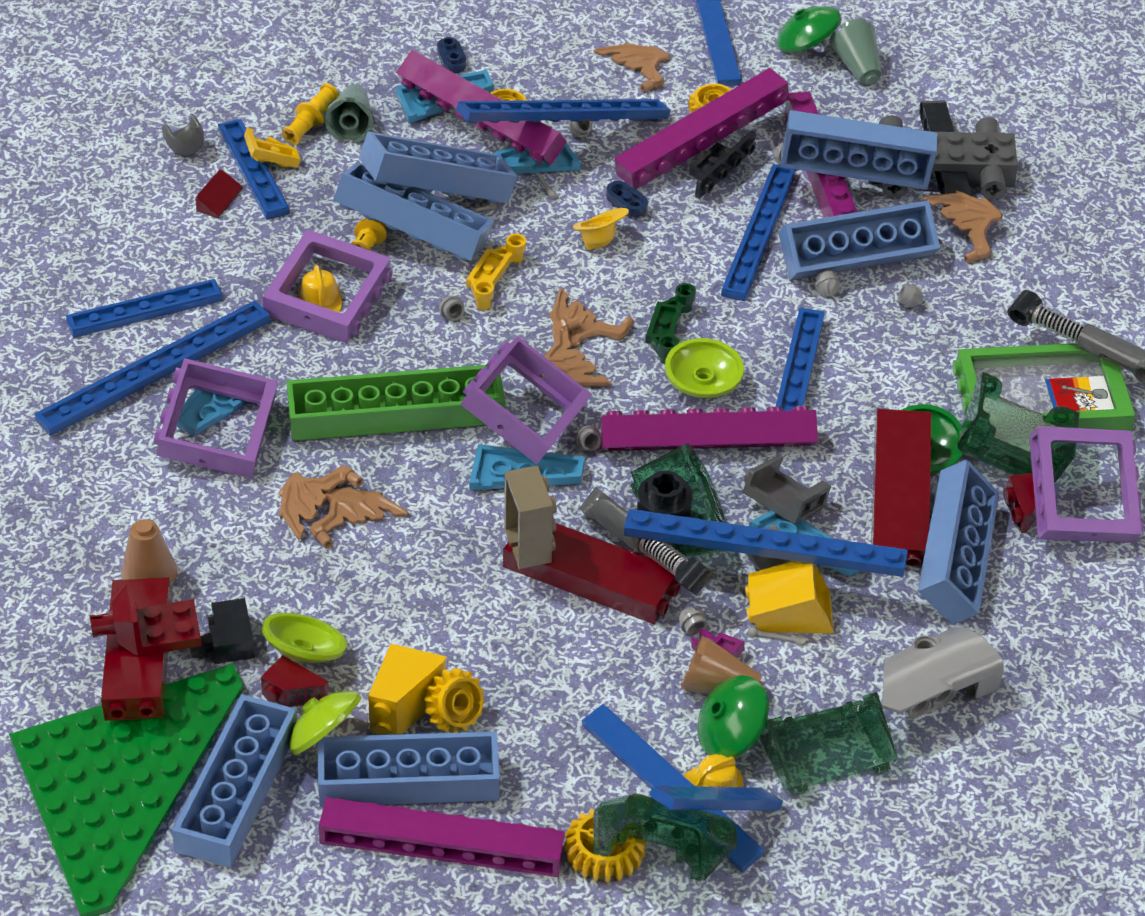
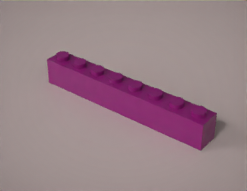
M414 50L410 51L396 72L402 79L401 84L410 91H413L415 88L419 91V95L426 100L431 101L434 99L438 101L436 104L445 111L452 109L455 111V115L465 121L464 117L456 111L458 101H503ZM479 121L473 124L482 132L489 130L492 132L491 135L502 143L505 140L510 142V146L519 153L526 151L530 154L529 157L539 164L545 162L551 166L567 143L560 132L542 122L520 121L519 123H513L510 121H499V123Z
M771 67L616 156L614 158L616 174L634 189L646 185L651 180L665 174L670 169L706 150L711 145L745 127L757 118L764 116L774 108L783 105L789 100L788 82Z
M810 91L789 93V100L786 101L784 114L787 121L790 110L819 114ZM806 171L824 218L857 212L844 177Z
M809 406L793 407V411H783L782 407H768L766 411L757 412L754 407L740 408V412H729V408L713 409V413H703L702 409L686 410L687 413L676 414V410L673 409L660 410V414H649L648 410L633 411V415H622V411H608L600 419L601 451L815 446L818 442L816 410H809Z
M326 797L318 826L319 844L558 878L565 842V831L550 827L541 828L527 826L522 823L512 824L498 822L493 819L484 820L464 815H449L434 811L407 809L401 806L378 805L373 802L349 801L344 798Z

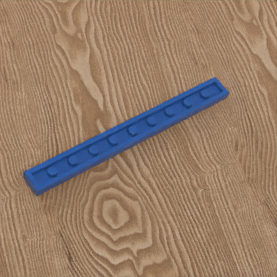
M659 99L458 101L456 111L464 117V120L473 124L479 121L499 123V121H510L513 123L531 121L538 123L541 120L560 122V120H570L573 122L591 120L598 122L606 119L611 121H619L620 119L632 121L649 119L657 121L658 119H668L671 112Z
M254 300L34 413L35 421L51 436L175 372L176 367H182L184 358L196 361L270 322V314Z
M629 509L624 525V536L899 577H904L908 552L906 549L634 509Z

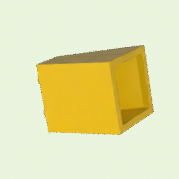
M792 561L748 573L749 585L745 586V592L750 602V607H747L746 611L749 622L751 624L755 623L759 631L770 633H834L830 589L816 564Z
M390 643L368 695L370 732L377 735H402L424 716L427 709L426 701H424L428 691L427 687L434 681L435 676H441L442 671L446 670V656Z

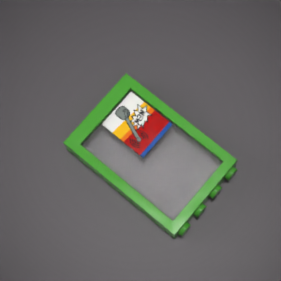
M1077 343L958 349L957 360H953V375L958 376L957 390L959 394H963L962 409L964 413H968L967 428L969 432H973L975 442L1030 439L1029 436L1038 426L1132 431L1135 413L1120 366L1077 347Z

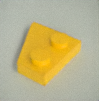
M246 128L244 138L253 159L259 162H273L284 168L289 166L298 168L301 159L297 148L281 143L269 136L264 141L254 136L253 129Z

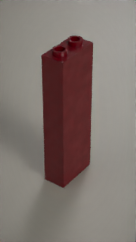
M877 408L874 429L871 544L908 550L906 564L918 566L923 564L929 534L931 412Z
M556 523V532H552L556 545V550L552 551V563L519 569L509 541L503 548L504 568L654 625L659 616H665L669 608L670 598L676 597L681 587V584L674 579L675 575L653 559Z
M169 577L112 580L109 612L113 611L111 602L128 583L133 584L136 608L172 603ZM107 635L101 693L104 721L164 718L168 652L138 657L118 644L117 635Z

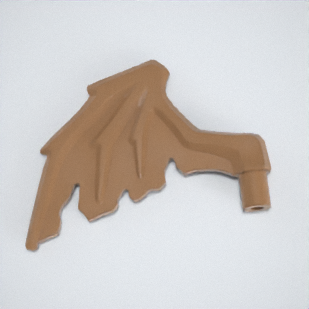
M623 43L593 50L595 54L601 56L612 54L611 61L617 64H625L624 67L630 68L633 71L641 69V74L648 80L640 84V90L643 93L652 89L656 90L665 82L663 77L657 72V68L661 62L670 59V54L654 46Z
M960 191L952 194L923 197V201L929 200L931 206L938 204L947 206L942 208L940 214L946 220H954L952 225L958 227L960 231L971 230L968 237L974 245V251L964 255V260L968 264L976 260L981 261L990 256L991 249L985 234L991 223L1002 220L1003 213L986 198L978 199Z
M563 288L559 289L553 311L549 312L553 324L563 319L565 321L574 318L579 319L580 327L568 332L572 348L579 347L582 340L594 336H603L620 341L628 335L630 328L634 325V320L630 317H626L618 326L610 325L603 321L594 323L596 315L592 314L589 309L583 311V304L577 300L571 302L568 308L566 307L568 293Z
M574 318L567 321L563 319L553 324L554 345L543 356L583 387L610 386L611 381H608L603 375L596 377L587 375L593 374L596 367L591 361H585L586 356L580 353L578 349L569 350L572 344L569 341L568 332L580 327L579 319Z
M343 465L322 478H304L300 472L293 473L278 492L282 496L279 517L284 518L294 535L300 540L305 532V528L300 524L299 517L301 516L305 521H313L317 515L315 508H321L323 502L326 501V495L322 491L330 492L334 487L343 482H350L354 486L360 487L363 483V478L357 475L353 469Z
M353 486L333 489L330 492L324 493L326 500L330 503L328 515L314 522L310 526V532L317 541L319 540L324 548H328L333 544V540L327 533L343 525L344 519L348 520L350 524L365 523V518L371 521L383 520V511H388L395 517L408 516L409 512L383 497V493L357 490Z

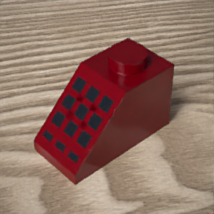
M284 655L261 676L262 694L272 703L276 702L287 707L302 706L314 697L319 700L329 695V682Z

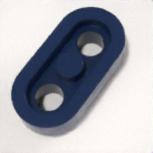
M445 37L439 40L437 43V54L442 67L453 73L464 71L466 68V57L460 42L452 37Z
M613 181L607 185V200L617 208H627L629 210L628 216L640 217L647 213L648 199L628 183Z

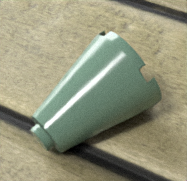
M862 18L840 25L841 30L837 33L834 31L830 36L829 42L832 49L862 85L870 86L877 83L882 73L873 23H867Z
M353 84L346 87L326 111V128L335 139L342 142L344 140H353L352 143H357L364 140L367 132H371L373 128L374 118L367 92L360 85Z

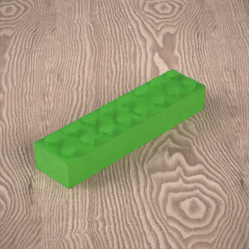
M476 365L287 380L292 441L486 425L460 405L466 397V394L463 393L464 389L472 379L477 382L474 378L486 366ZM500 373L484 393L505 408V396Z

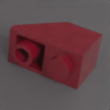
M1033 473L1009 476L1007 487L1003 489L1004 501L1011 506L1012 521L1014 524H1018L1021 533H1027L1037 520Z

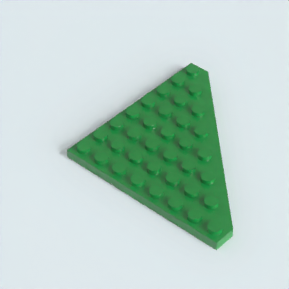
M233 663L166 684L164 718L104 721L102 705L9 734L10 741L79 916H99L111 912L117 903V897L123 887H126L137 869L138 862L143 854H146L156 837V832L162 822L166 821L175 806L177 797L182 790L184 791L194 774L195 767L200 759H203L211 746L214 735L218 729H221L231 712L232 705L243 692V683Z

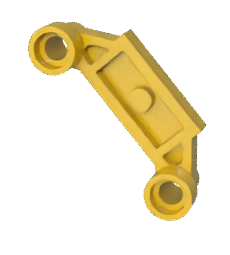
M517 233L511 234L506 238L505 246L496 249L488 248L467 277L466 287L471 288L478 309L488 310L491 307V299L494 297V286L510 263H520L523 261L526 250L525 236Z

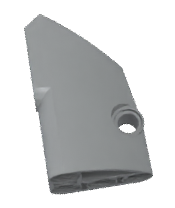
M953 627L933 637L919 636L914 640L912 646L884 660L882 708L899 714L906 711L909 717L917 718L946 705L952 700L955 692L964 689L973 700L980 699L997 691L1000 687L1004 671L1001 656L983 637L963 627Z

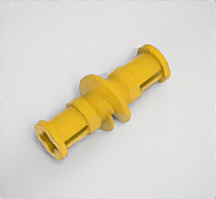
M323 83L320 87V92L313 96L309 103L302 102L298 104L295 109L296 117L293 119V122L282 130L283 138L288 143L296 146L301 142V137L314 127L315 124L322 125L325 122L324 113L329 105L340 95L338 90L329 83Z
M367 218L361 219L354 229L356 240L352 241L351 244L371 251L375 244H381L385 241L387 237L385 223Z

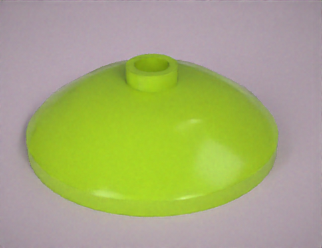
M696 338L681 342L671 349L666 357L665 373L669 382L676 389L689 396L716 398L726 395L738 387L743 378L744 364L740 355L731 346L714 339Z
M272 614L264 620L262 632L270 645L282 655L297 663L316 664L330 662L343 656L347 647L345 637L333 626L302 614Z
M342 691L331 693L319 700L315 697L310 699L301 708L304 713L294 725L289 741L291 753L297 755L307 750L330 733L355 709L362 698L357 691Z

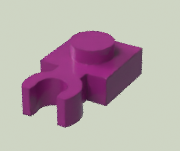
M699 630L700 638L702 636L708 637L736 658L745 650L744 641L721 632L714 637L708 630ZM696 638L691 639L693 650L696 649L699 642Z

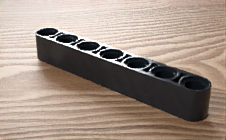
M945 100L920 102L919 114L923 131L954 132ZM934 171L940 195L960 191L972 196L966 172Z

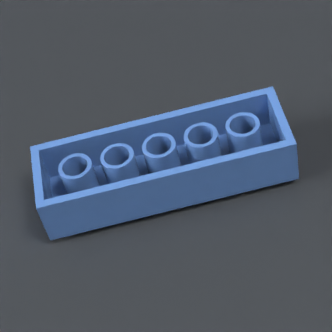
M790 110L782 146L780 167L927 190L937 153V133Z
M369 131L359 155V160L365 166V169L371 174L374 181L379 184L387 185L388 183H393L406 189L410 187L420 188L425 192L440 191L448 196L458 194L471 200L482 198L491 203H498L499 201L508 203L518 178L515 172L498 154Z
M358 161L342 173L333 201L340 203V206L346 210H356L369 220L381 221L389 229L404 231L412 239L429 242L433 248L441 251L447 250L454 253L456 258L464 261H471L485 247L494 220L432 193L425 192L420 188L410 187L406 189L393 183H388L387 185L379 184L374 181V178L365 169V166Z
M929 200L785 224L778 232L789 281L814 277L824 271H834L837 273L931 257L940 249Z
M967 459L940 471L918 586V592L950 624L958 623L979 614L999 499V492Z
M243 694L240 695L172 829L174 851L176 853L232 868L289 750V741L294 725L297 722V711L295 708Z
M497 731L323 737L318 741L319 807H324L326 797L344 798L349 801L363 803L373 802L378 805L499 801L500 775Z

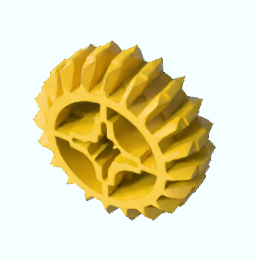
M602 806L600 812L590 808L588 815L580 812L578 820H572L570 829H567L565 834L564 850L567 854L568 863L573 864L575 872L582 870L584 879L590 876V874L593 875L595 883L600 877H604L607 884L611 877H615L619 882L623 878V874L631 877L633 869H639L641 861L645 857L646 839L642 826H637L636 817L628 819L627 811L618 814L615 807L612 811H606Z

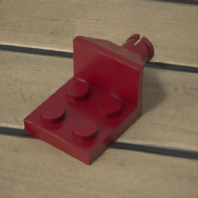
M128 583L111 602L112 612L89 615L93 638L111 634L117 635L118 644L138 657L202 646L194 599L136 608L133 584Z

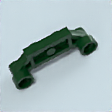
M689 283L679 284L676 287L674 297L664 302L657 301L646 334L645 343L651 344L660 357V362L664 365L668 353L679 344L675 333L681 315L692 310V303L696 298V288Z

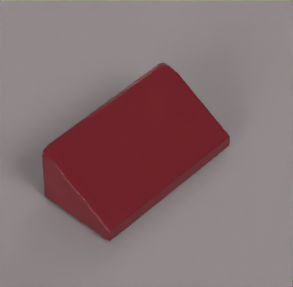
M219 169L196 196V211L219 218L243 190V186L225 171Z

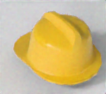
M627 208L612 209L589 220L576 223L572 228L579 230L587 249L592 250L604 247L615 236L616 222L626 217L629 210Z
M315 265L314 270L309 271L302 278V283L298 287L299 299L339 312L342 307L339 286L333 274L326 270H320L318 265Z
M709 755L701 761L699 766L683 775L694 786H743V776L740 770L736 768V761L733 756Z

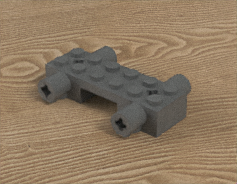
M885 116L879 121V124L903 127L902 120L897 116ZM991 117L980 119L975 125L976 132H936L937 153L932 171L966 172L969 187H981L982 195L987 200H999L1005 194L1006 187L1015 188L1018 168L1015 134L1000 133L999 122ZM868 181V184H882L883 193L888 198H900L907 190L906 186L895 185V190H892L893 184Z

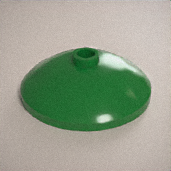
M813 6L798 10L780 30L777 37V46L782 52L794 53L822 42L840 25L842 16L839 10L830 6Z
M917 404L901 409L931 412L930 474H938L941 470L955 465L961 459L965 449L966 437L961 423L954 415L943 408L928 404Z
M739 675L723 681L710 692L701 707L697 724L699 743L707 754H719L737 758L756 743L765 728L769 714V699L764 686L752 677Z

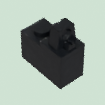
M240 598L211 603L212 614L207 615L209 633L201 636L202 646L190 648L191 657L214 658L215 664L254 659V642L246 599Z

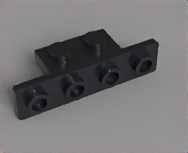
M751 130L731 149L716 142L689 167V175L698 179L695 191L696 198L700 199L706 193H710L714 185L720 180H724L733 168H737L747 155H751L756 148L755 131Z

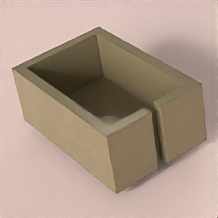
M538 465L505 472L504 530L519 569L552 563V551L556 550L552 532H556V522L553 513L557 512V505L554 496H549L547 477L541 475Z

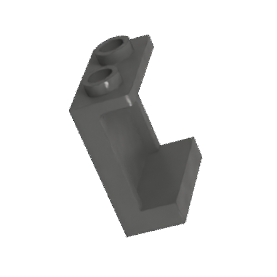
M777 455L749 469L744 477V482L746 483L742 493L793 524L799 523L824 508L831 485L821 481L810 488L805 487L780 472L782 457Z

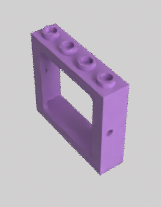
M307 229L263 295V308L272 318L348 343L353 335L358 334L363 318L369 316L374 300H379L384 284L390 282L393 274V269H390L391 258ZM314 253L370 272L344 313H339L287 295Z
M517 335L511 343L506 340L497 351V354L495 353L485 365L486 367L479 371L474 378L477 382L472 379L463 391L466 397L460 405L534 463L538 464L592 396V393ZM505 367L513 368L564 409V414L544 439L484 393Z
M184 358L182 367H176L173 383L176 384L175 388L170 387L166 403L169 404V407L162 410L160 423L163 424L162 429H156L153 444L158 445L156 456L252 478L274 404L278 381ZM189 389L203 390L260 405L245 455L174 439Z
M1038 426L1029 436L1038 539L1130 543L1142 535L1144 521L1143 518H1140L1141 494L1137 488L1139 470L1135 466L1136 443L1132 438V431ZM1051 442L1117 445L1124 520L1061 518L1057 515Z

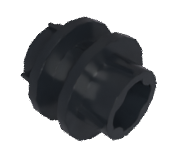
M670 469L669 471L655 472L645 479L638 488L637 510L690 518L693 499L692 489L680 475L670 471Z

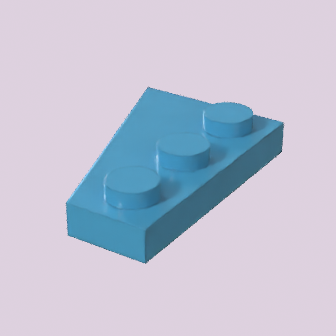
M567 143L551 166L545 162L539 164L529 157L530 154L526 151L519 153L512 147L494 152V154H498L504 159L515 174L581 169V162Z
M196 389L184 403L177 427L196 436L250 402Z

